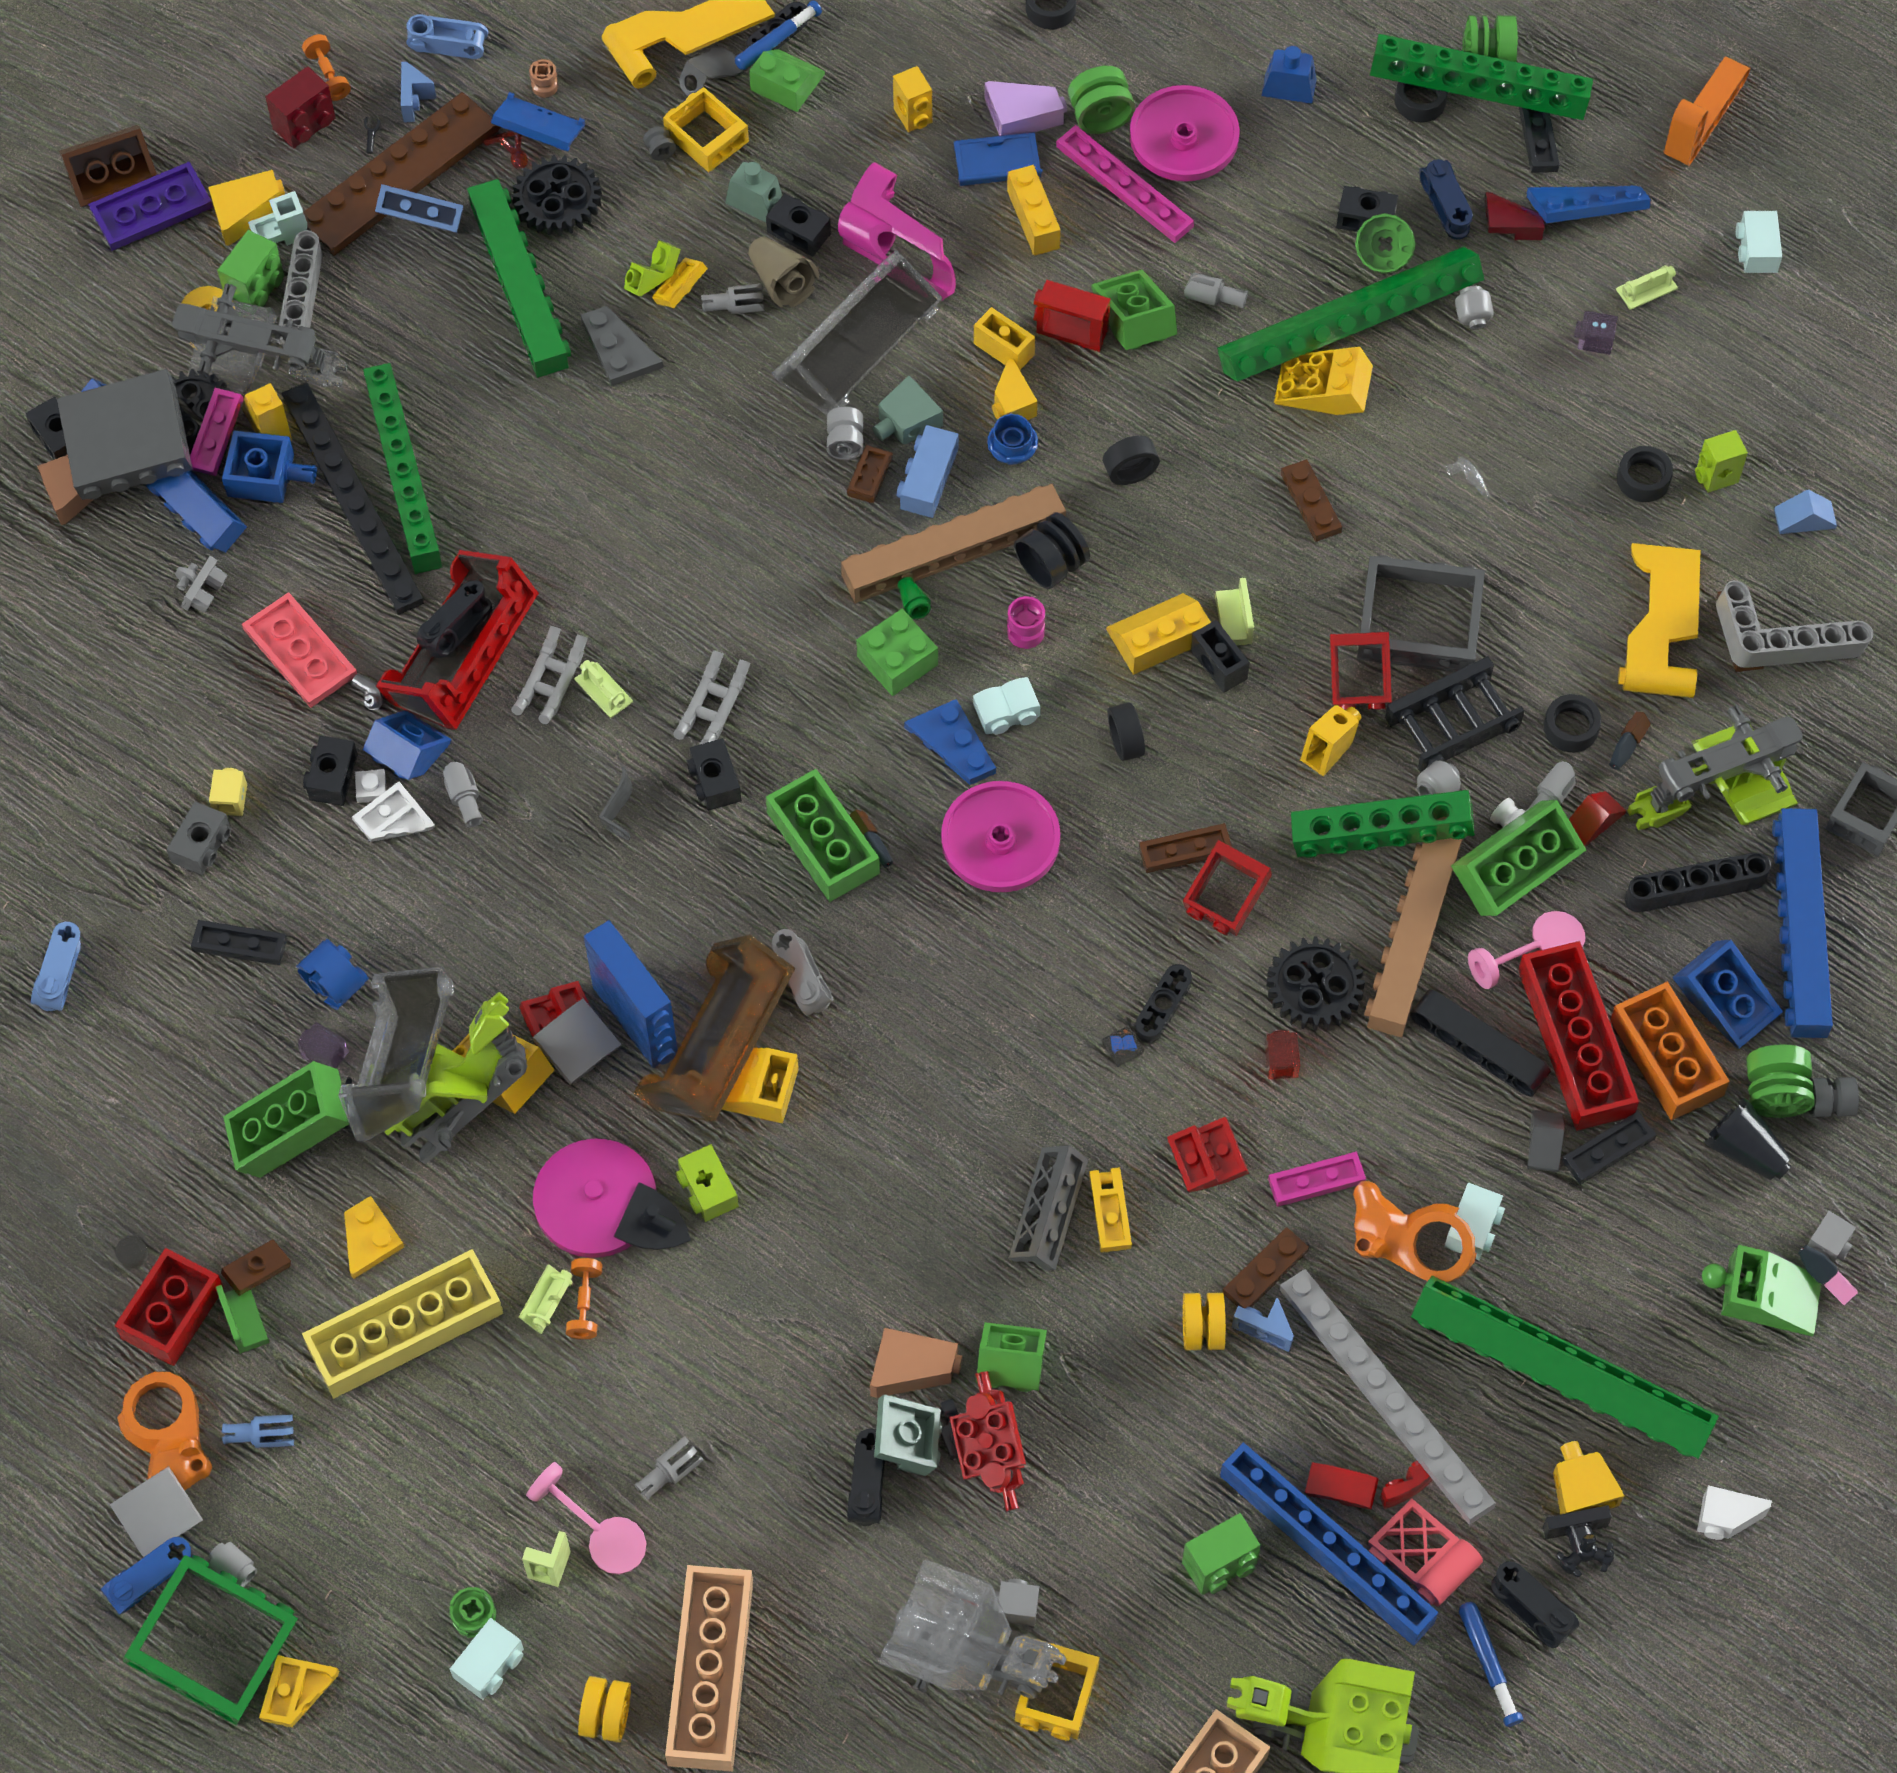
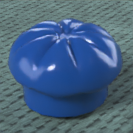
M1007 414L997 419L994 427L989 432L987 444L996 460L1009 465H1018L1028 461L1034 455L1038 447V436L1026 418L1018 414Z

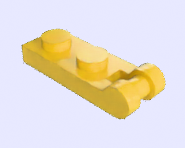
M1120 1167L1110 1168V1172L1099 1173V1170L1089 1171L1100 1251L1110 1252L1131 1249L1132 1242ZM1112 1184L1113 1188L1102 1190L1101 1185Z

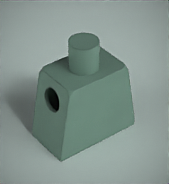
M742 162L729 181L726 204L766 222L767 214L782 197L778 178L761 169L757 162Z
M909 375L880 402L878 407L881 422L873 426L872 429L880 441L893 434L902 444H908L916 440L918 434L923 435L926 425L941 428L943 426V410Z

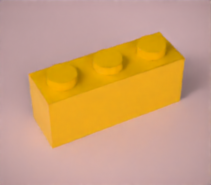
M1034 165L1008 171L1007 192L1033 255L1036 256L1060 249L1061 229Z

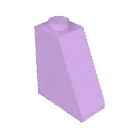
M995 81L985 82V101L999 136L1038 132L1064 124V113L1067 112V105L1064 97H1059L1056 87Z

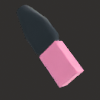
M1807 1245L1799 1250L1798 1254L1807 1272L1818 1283L1824 1284L1843 1305L1858 1293L1825 1254Z

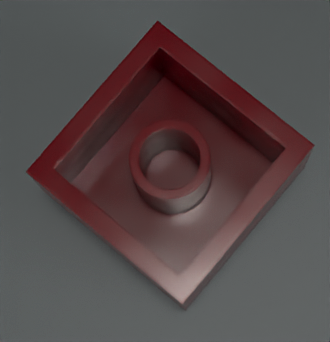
M309 66L265 96L273 130L293 149L301 143L308 141L312 135L322 128L329 126L336 119L329 85Z

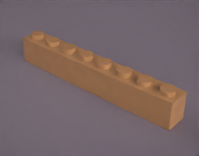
M1053 484L1044 487L1038 486L1028 493L1020 496H1011L1004 500V502L996 505H987L980 508L977 512L966 516H957L947 523L932 525L920 533L905 535L893 543L878 545L866 553L851 555L846 560L841 561L842 578L854 603H858L898 588V582L904 577H912L915 582L1012 546L1014 541L1031 529L1036 530L1037 524L1046 520V517L1050 514L1058 512L1066 517V509Z
M1442 817V818H1439L1438 820H1439V821L1445 820L1447 817ZM1463 839L1436 840L1433 843L1416 845L1412 861L1417 862L1415 871L1411 869L1408 871L1404 886L1409 887L1407 896H1400L1396 912L1401 913L1399 922L1393 920L1388 936L1393 939L1391 947L1385 946L1380 963L1385 964L1383 973L1377 972L1372 988L1377 990L1375 999L1369 998L1364 1013L1365 1016L1369 1017L1367 1028L1403 1037L1453 873L1451 865L1457 860Z

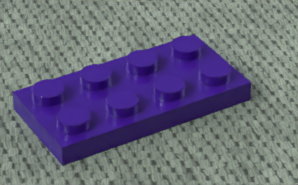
M190 161L88 204L112 251L213 208L212 201Z

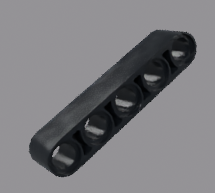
M1756 852L1639 875L1630 881L1625 896V904L1631 911L1646 912L1755 890L1765 884L1771 863L1767 856ZM1750 868L1757 869L1760 873H1753L1750 871ZM1721 874L1729 875L1732 879H1725ZM1692 880H1699L1703 885H1697ZM1663 886H1671L1674 888V891L1666 890ZM1640 891L1643 892L1646 896L1640 897L1637 896L1634 892Z
M1427 990L1410 1012V1017L1417 1025L1526 1096L1532 1097L1551 1073L1549 1066L1544 1061L1435 990Z

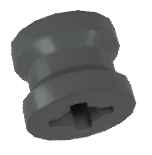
M664 126L650 129L643 137V142L650 148L651 157L656 161L669 158L677 149L675 142L670 139L669 130Z

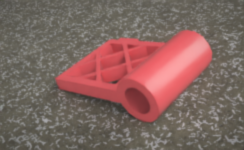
M1410 1499L1368 1541V1545L1371 1547L1369 1552L1383 1564L1386 1562L1390 1563L1417 1587L1418 1591L1416 1593L1430 1605L1437 1607L1483 1563L1482 1556L1469 1542L1455 1536L1413 1499ZM1411 1511H1414L1422 1518L1423 1528H1404L1403 1519ZM1426 1523H1428L1431 1527L1426 1528ZM1440 1534L1448 1541L1442 1548L1427 1549V1535ZM1400 1535L1401 1549L1387 1550L1380 1544L1386 1536ZM1404 1535H1423L1424 1549H1404ZM1405 1556H1424V1566L1415 1574L1405 1565Z

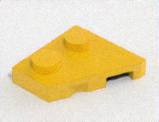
M371 1196L344 1212L349 1271L353 1279L404 1248L403 1242Z

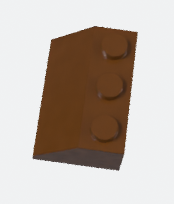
M138 125L59 151L80 207L157 175L142 131Z

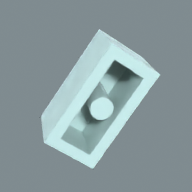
M1744 211L1741 222L1736 224V238L1741 239L1738 258L1739 262H1743L1744 273H1778L1782 260L1777 211Z
M1468 1183L1459 1204L1457 1215L1468 1223L1475 1237V1253H1477L1475 1259L1480 1260L1483 1250L1489 1252L1495 1235L1490 1233L1493 1224L1499 1225L1503 1217L1505 1208L1500 1206L1503 1195ZM1451 1226L1444 1247L1462 1253V1239L1457 1230Z
M490 1618L451 1666L450 1672L452 1677L484 1700L488 1694L493 1695L499 1689L503 1682L501 1677L509 1668L514 1669L523 1657L522 1651L524 1650L522 1642Z

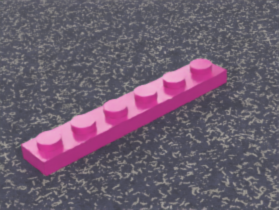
M1078 126L1072 127L1056 141V147L1174 243L1194 227V220Z

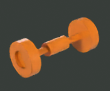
M316 34L307 38L302 45V49L307 58H319L318 64L325 78H329L326 83L329 85L332 101L345 98L350 93L351 86L345 77H334L335 72L328 58L324 57L330 50V43L327 37L322 34Z
M578 1258L571 1262V1273L583 1278L582 1286L578 1289L577 1309L580 1310L579 1320H571L566 1323L565 1333L567 1336L575 1339H592L597 1336L598 1326L592 1321L585 1320L586 1311L590 1309L591 1288L588 1287L589 1278L599 1277L602 1274V1263L596 1259Z

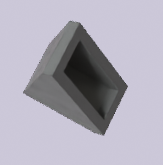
M1532 1110L1527 1169L1558 1172L1565 1130L1563 1114Z

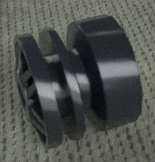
M1058 512L1050 514L1046 517V520L1038 523L1036 530L1031 529L1014 541L1015 553L1020 564L1037 584L1046 589L1053 588L1067 577L1068 571L1074 572L1079 566L1090 560L1089 547L1083 535L1067 517Z

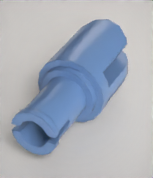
M293 1414L254 1416L251 1423L223 1424L222 1433H235L222 1436L223 1444L251 1442L255 1448L294 1446V1439L264 1440V1436L293 1434L292 1426L264 1427L263 1424L293 1421Z

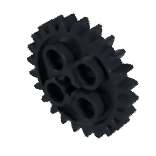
M552 155L550 162L541 157L542 164L538 165L532 161V170L523 168V176H517V184L513 185L514 194H512L515 210L519 213L520 221L526 220L528 228L536 225L537 233H540L545 228L549 236L553 230H557L559 236H562L563 229H567L572 234L573 226L576 225L578 228L583 229V220L591 223V214H598L597 206L602 204V190L599 177H595L593 169H587V163H582L578 166L577 158L567 162V156L564 155L561 161H557L556 156Z
M191 369L189 376H186L183 371H180L179 379L177 380L172 376L178 398L202 422L214 388L232 392L227 388L226 383L222 379L219 380L214 373L210 376L201 374L198 376L196 371ZM197 392L195 397L189 399L192 393ZM180 406L185 435L188 431L195 429L193 434L186 436L189 454L191 455L200 426Z
M1314 936L1312 944H1308L1307 940L1302 938L1301 946L1299 947L1292 941L1289 946L1290 952L1281 948L1280 958L1273 957L1272 965L1274 967L1268 968L1267 975L1269 978H1267L1266 987L1271 989L1268 990L1267 996L1268 998H1275L1272 1008L1282 1007L1280 1017L1283 1018L1289 1014L1291 1016L1290 1024L1293 1025L1299 1020L1303 1030L1308 1023H1312L1314 1031H1317L1318 1025L1323 1023L1326 1030H1329L1331 1021L1340 1026L1342 1022L1341 1016L1349 1020L1352 1014L1351 1010L1357 1011L1359 1007L1358 1001L1363 999L1364 992L1361 991L1365 985V981L1361 980L1363 969H1356L1359 960H1349L1350 950L1341 953V943H1337L1333 948L1330 947L1329 938L1324 941L1323 945L1319 944L1316 936ZM1317 962L1325 963L1327 967L1318 968L1314 964ZM1291 975H1297L1301 978V980L1292 981L1288 977ZM1338 986L1343 991L1333 992L1330 990V987ZM1323 997L1328 1003H1330L1329 1005H1327L1324 1002ZM1306 999H1312L1317 1004L1307 1005L1303 1001Z

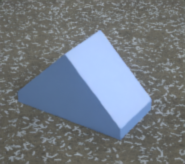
M1809 489L1774 508L1779 534L1836 529L1837 527L1831 501Z

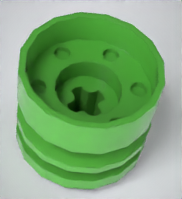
M1468 15L1466 28L1463 32L1462 51L1516 62L1518 31L1515 15H1497L1493 28H1489V21L1486 15L1481 16L1479 28L1477 17L1475 15Z
M1386 213L1374 215L1366 220L1358 230L1355 241L1357 255L1362 263L1371 270L1384 274L1397 272L1405 267L1413 257L1416 245L1414 233L1409 225L1398 216ZM1391 237L1393 239L1391 242L1392 250L1384 249L1381 251L1379 249L1382 245L1380 239L1384 238L1387 240Z
M1780 1044L1761 1047L1749 1053L1746 1057L1747 1076L1751 1082L1748 1087L1749 1101L1759 1115L1773 1118L1793 1117L1804 1114L1814 1107L1813 1082L1809 1080L1812 1077L1811 1054L1808 1050L1796 1045Z

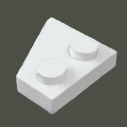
M397 782L352 816V820L370 842L429 831L435 828L432 820L400 782Z

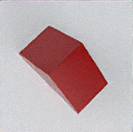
M1606 791L1589 794L1569 818V821L1586 847L1625 815L1626 810Z

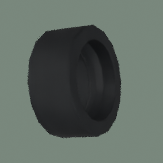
M1026 0L1028 19L1034 25L1043 29L1054 30L1062 28L1072 21L1076 13L1077 0H1065L1067 5L1057 11H1045L1035 4L1036 0Z
M1398 82L1395 93V106L1406 119L1414 122H1429L1435 120L1443 113L1446 107L1448 92L1430 89L1437 95V100L1429 104H1417L1409 100L1405 93L1411 88L1421 86Z
M1139 435L1127 437L1116 442L1108 448L1102 459L1111 482L1117 485H1129L1146 479L1154 473L1160 463L1152 440L1146 436Z
M1638 446L1632 448L1623 455L1617 472V484L1627 497L1635 501L1652 502L1658 500L1667 493L1671 484L1673 464L1662 450L1655 447ZM1647 463L1657 468L1662 478L1658 483L1643 485L1633 480L1628 470L1632 465Z
M1567 694L1558 697L1552 701L1546 712L1544 732L1547 740L1554 747L1564 752L1575 753L1586 750L1594 744L1600 731L1602 717L1599 708L1592 700L1582 695ZM1561 712H1578L1589 721V730L1582 735H1568L1556 726V717Z
M1128 702L1109 707L1107 710L1109 729L1120 760L1126 761L1144 756L1145 741L1143 731L1133 704Z

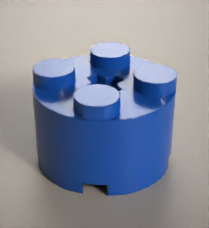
M329 939L322 941L296 965L299 968L297 972L316 995L320 993L324 997L327 996L328 998L324 1002L335 1010L344 1005L369 979L358 966L354 967L349 960L352 958L350 953L341 945L336 947Z

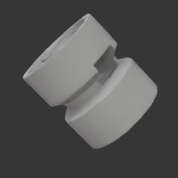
M838 407L830 410L827 414V432L829 434L827 436V453L829 456L839 460H850L859 457L863 453V414L852 407Z

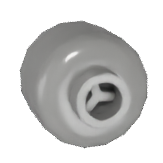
M1481 286L1464 288L1455 299L1458 321L1463 325L1470 326V329L1485 327L1486 322L1494 316L1490 293L1483 290Z
M1434 761L1418 775L1417 792L1419 796L1459 791L1461 785L1460 773L1451 763Z

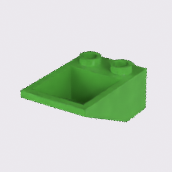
M1738 1245L1729 1258L1727 1273L1719 1264H1709L1703 1269L1702 1280L1707 1287L1716 1289L1725 1285L1721 1315L1814 1336L1821 1284L1806 1269L1771 1252ZM1741 1272L1745 1274L1743 1279L1740 1278Z

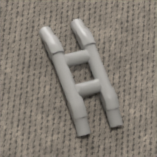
M550 626L532 672L511 709L515 715H521L531 703L534 693L549 697L538 719L542 724L550 722L552 717L558 712L573 675L581 663L583 651L588 640L587 637L577 634L573 648H571L567 658V663L552 658L561 629ZM545 669L561 673L556 687L540 682Z
M713 650L699 686L686 712H684L683 717L679 721V725L673 732L674 737L682 740L687 732L691 730L696 717L711 722L700 744L717 740L736 698L744 686L751 663L739 660L729 688L714 683L724 654ZM708 693L724 698L718 711L702 707Z

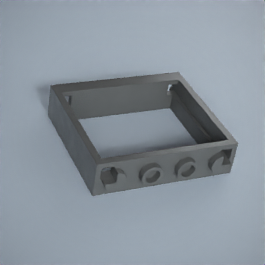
M1385 555L1370 556L1360 633H1369L1376 576L1473 588L1467 649L1389 639L1390 664L1456 672L1475 663L1485 570L1472 566H1449L1440 562L1435 564L1419 562L1416 559H1393ZM1381 645L1358 646L1357 660L1382 663Z

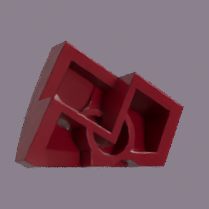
M1485 192L1488 233L1514 234V240H1542L1545 226L1544 220L1538 212L1491 192Z

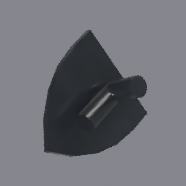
M638 1182L613 1237L642 1249L654 1250L674 1248L691 1241L686 1223L677 1208L665 1196L653 1188Z

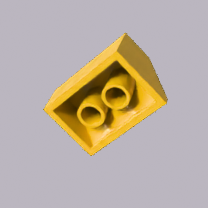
M1182 593L1106 627V630L1134 675L1190 650L1192 633L1210 624L1211 621L1197 600Z

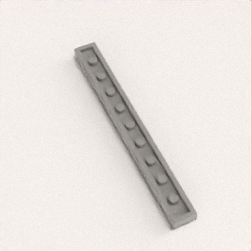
M1302 1270L1280 1284L1281 1293L1466 1522L1470 1525L1493 1510L1496 1502L1307 1270Z

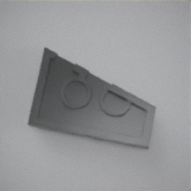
M604 306L581 314V321L611 386L664 368L663 361L609 307Z

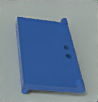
M509 92L507 99L493 114L491 124L567 152L570 150L569 146L585 126V119H572L514 97V93Z
M1035 132L953 141L960 186L1007 181L1008 171L1034 165L1038 176L1041 177L1042 169L1039 163Z

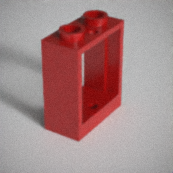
M1046 280L1043 289H1038L1034 298V305L1037 306L1033 321L1037 322L1036 333L1100 352L1109 331L1110 298Z
M1389 632L1330 634L1332 705H1338L1344 710L1349 707L1356 709V704H1368V709H1386L1385 703L1392 702ZM1381 645L1383 696L1340 697L1338 647Z
M1218 840L1183 899L1184 907L1187 909L1186 913L1198 921H1202L1203 918L1213 923L1212 928L1227 936L1230 932L1237 936L1272 876L1271 868ZM1221 861L1257 880L1233 922L1197 903Z

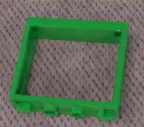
M184 1555L126 1652L123 1663L237 1726L298 1618L293 1616L294 1611L290 1607L279 1602L274 1605L265 1600L266 1595L254 1587H249L247 1590L236 1584L238 1579L225 1571H221L219 1574L208 1568L210 1564L203 1558L196 1555L190 1558ZM187 1571L283 1624L237 1704L140 1651Z

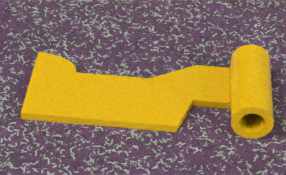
M709 0L682 12H641L616 24L608 25L602 34V41L631 84L639 89L651 84L656 77V71L644 55L643 49L665 40L683 54L688 55L769 20L775 16V13L765 0Z
M1631 544V554L1635 564L1642 571L1650 573L1649 612L1629 634L1627 639L1625 667H1619L1618 684L1623 685V691L1694 698L1697 669L1668 666L1669 643L1698 637L1701 550Z

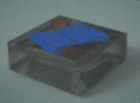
M1129 1025L1102 1039V1044L1117 1067L1144 1054L1143 1047Z

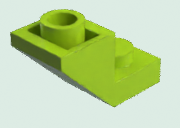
M658 240L657 246L652 253L650 267L631 262L630 269L625 275L624 289L635 295L643 296L673 276L681 249Z

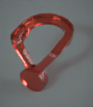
M507 131L483 140L485 146L497 142L501 143L512 154L511 163L516 169L525 168L528 164L526 153L521 151V134ZM515 135V148L504 138Z

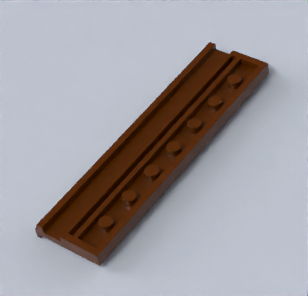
M461 92L306 209L303 213L307 221V230L316 233L319 237V242H322L330 250V253L335 256L387 216L375 212L381 184L417 193L499 131L501 127L491 124L492 117L465 93Z

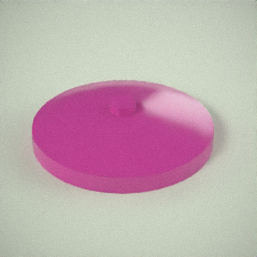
M1171 86L1150 94L1138 105L1133 113L1130 124V143L1137 159L1154 174L1175 181H1196L1215 175L1230 163L1239 143V122L1232 107L1216 93L1197 86Z
M1009 781L986 782L963 792L947 810L941 831L942 849L951 869L966 883L991 892L1017 891L1040 880L1053 866L1060 847V825L1052 806L1035 790Z
M586 1139L567 1145L549 1158L541 1168L535 1181L533 1206L537 1222L545 1236L554 1245L570 1254L587 1258L606 1257L617 1254L632 1245L613 1236L638 1182L656 1190L653 1174L645 1160L638 1153L619 1142L607 1139Z

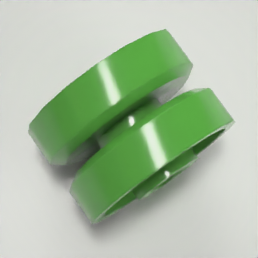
M1099 66L1086 70L1074 78L1068 87V97L1075 110L1077 123L1087 133L1102 134L1111 132L1127 123L1135 112V103L1132 94L1128 90L1126 77L1121 69L1114 66Z

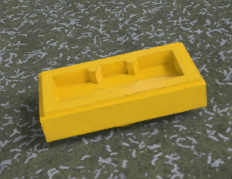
M684 258L674 270L673 276L665 280L652 296L656 304L675 308L682 298L691 291L693 285L708 268L701 261Z

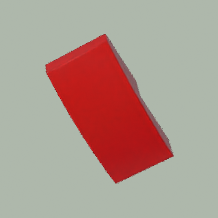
M1418 1461L1413 1462L1411 1467L1408 1468L1407 1481L1395 1479L1385 1485L1386 1487L1382 1489L1380 1499L1384 1509L1396 1506L1410 1499L1433 1481Z
M1312 1462L1305 1493L1310 1497L1339 1501L1342 1505L1372 1510L1379 1479L1357 1471Z

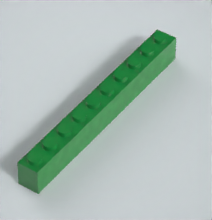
M1463 246L1220 346L1217 350L1223 372L1236 382L1483 281L1485 279L1479 254Z
M1431 1276L1425 1284L1411 1315V1318L1417 1320L1422 1327L1440 1331L1446 1334L1449 1340L1455 1343H1464L1474 1348L1475 1352L1479 1355L1492 1357L1502 1362L1509 1370L1521 1371L1531 1376L1532 1380L1544 1386L1549 1385L1559 1390L1566 1398L1578 1399L1588 1404L1593 1411L1600 1414L1606 1413L1616 1418L1625 1427H1635L1645 1432L1650 1439L1656 1442H1665L1675 1447L1684 1456H1693L1699 1459L1718 1420V1415L1434 1276Z

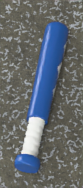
M814 0L810 1L807 4V8L800 12V14L786 20L738 54L734 60L736 66L740 70L749 68L757 61L763 51L772 50L797 31V28L813 16H819L822 13L820 5Z
M1474 1602L1464 1603L1459 1607V1615L1491 1689L1495 1690L1500 1701L1499 1703L1505 1715L1503 1722L1506 1727L1517 1725L1523 1721V1716L1515 1709L1506 1686L1507 1680L1478 1606Z

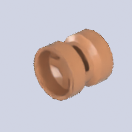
M546 59L533 62L529 69L532 91L535 95L544 98L554 95L558 90L556 66L553 62Z

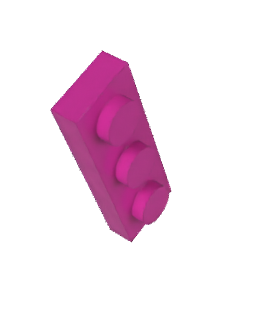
M214 388L190 455L194 471L213 476L217 475L244 400L241 394Z
M1356 1151L1270 1174L1268 1181L1276 1205L1279 1207L1357 1186L1361 1181H1366V1176Z

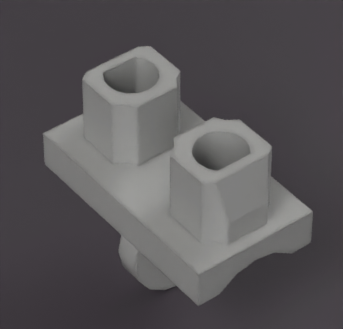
M209 556L198 576L195 574L198 566L194 563H191L188 568H177L175 575L180 580L177 588L184 591L187 585L191 586L184 596L180 607L187 611L190 606L203 612L207 611L214 596L202 590V587L206 583L219 591L227 578V574L215 566L217 563L215 558Z

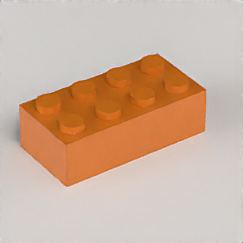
M1668 981L1615 1005L1610 1022L1671 1121L1725 1095L1730 1081Z

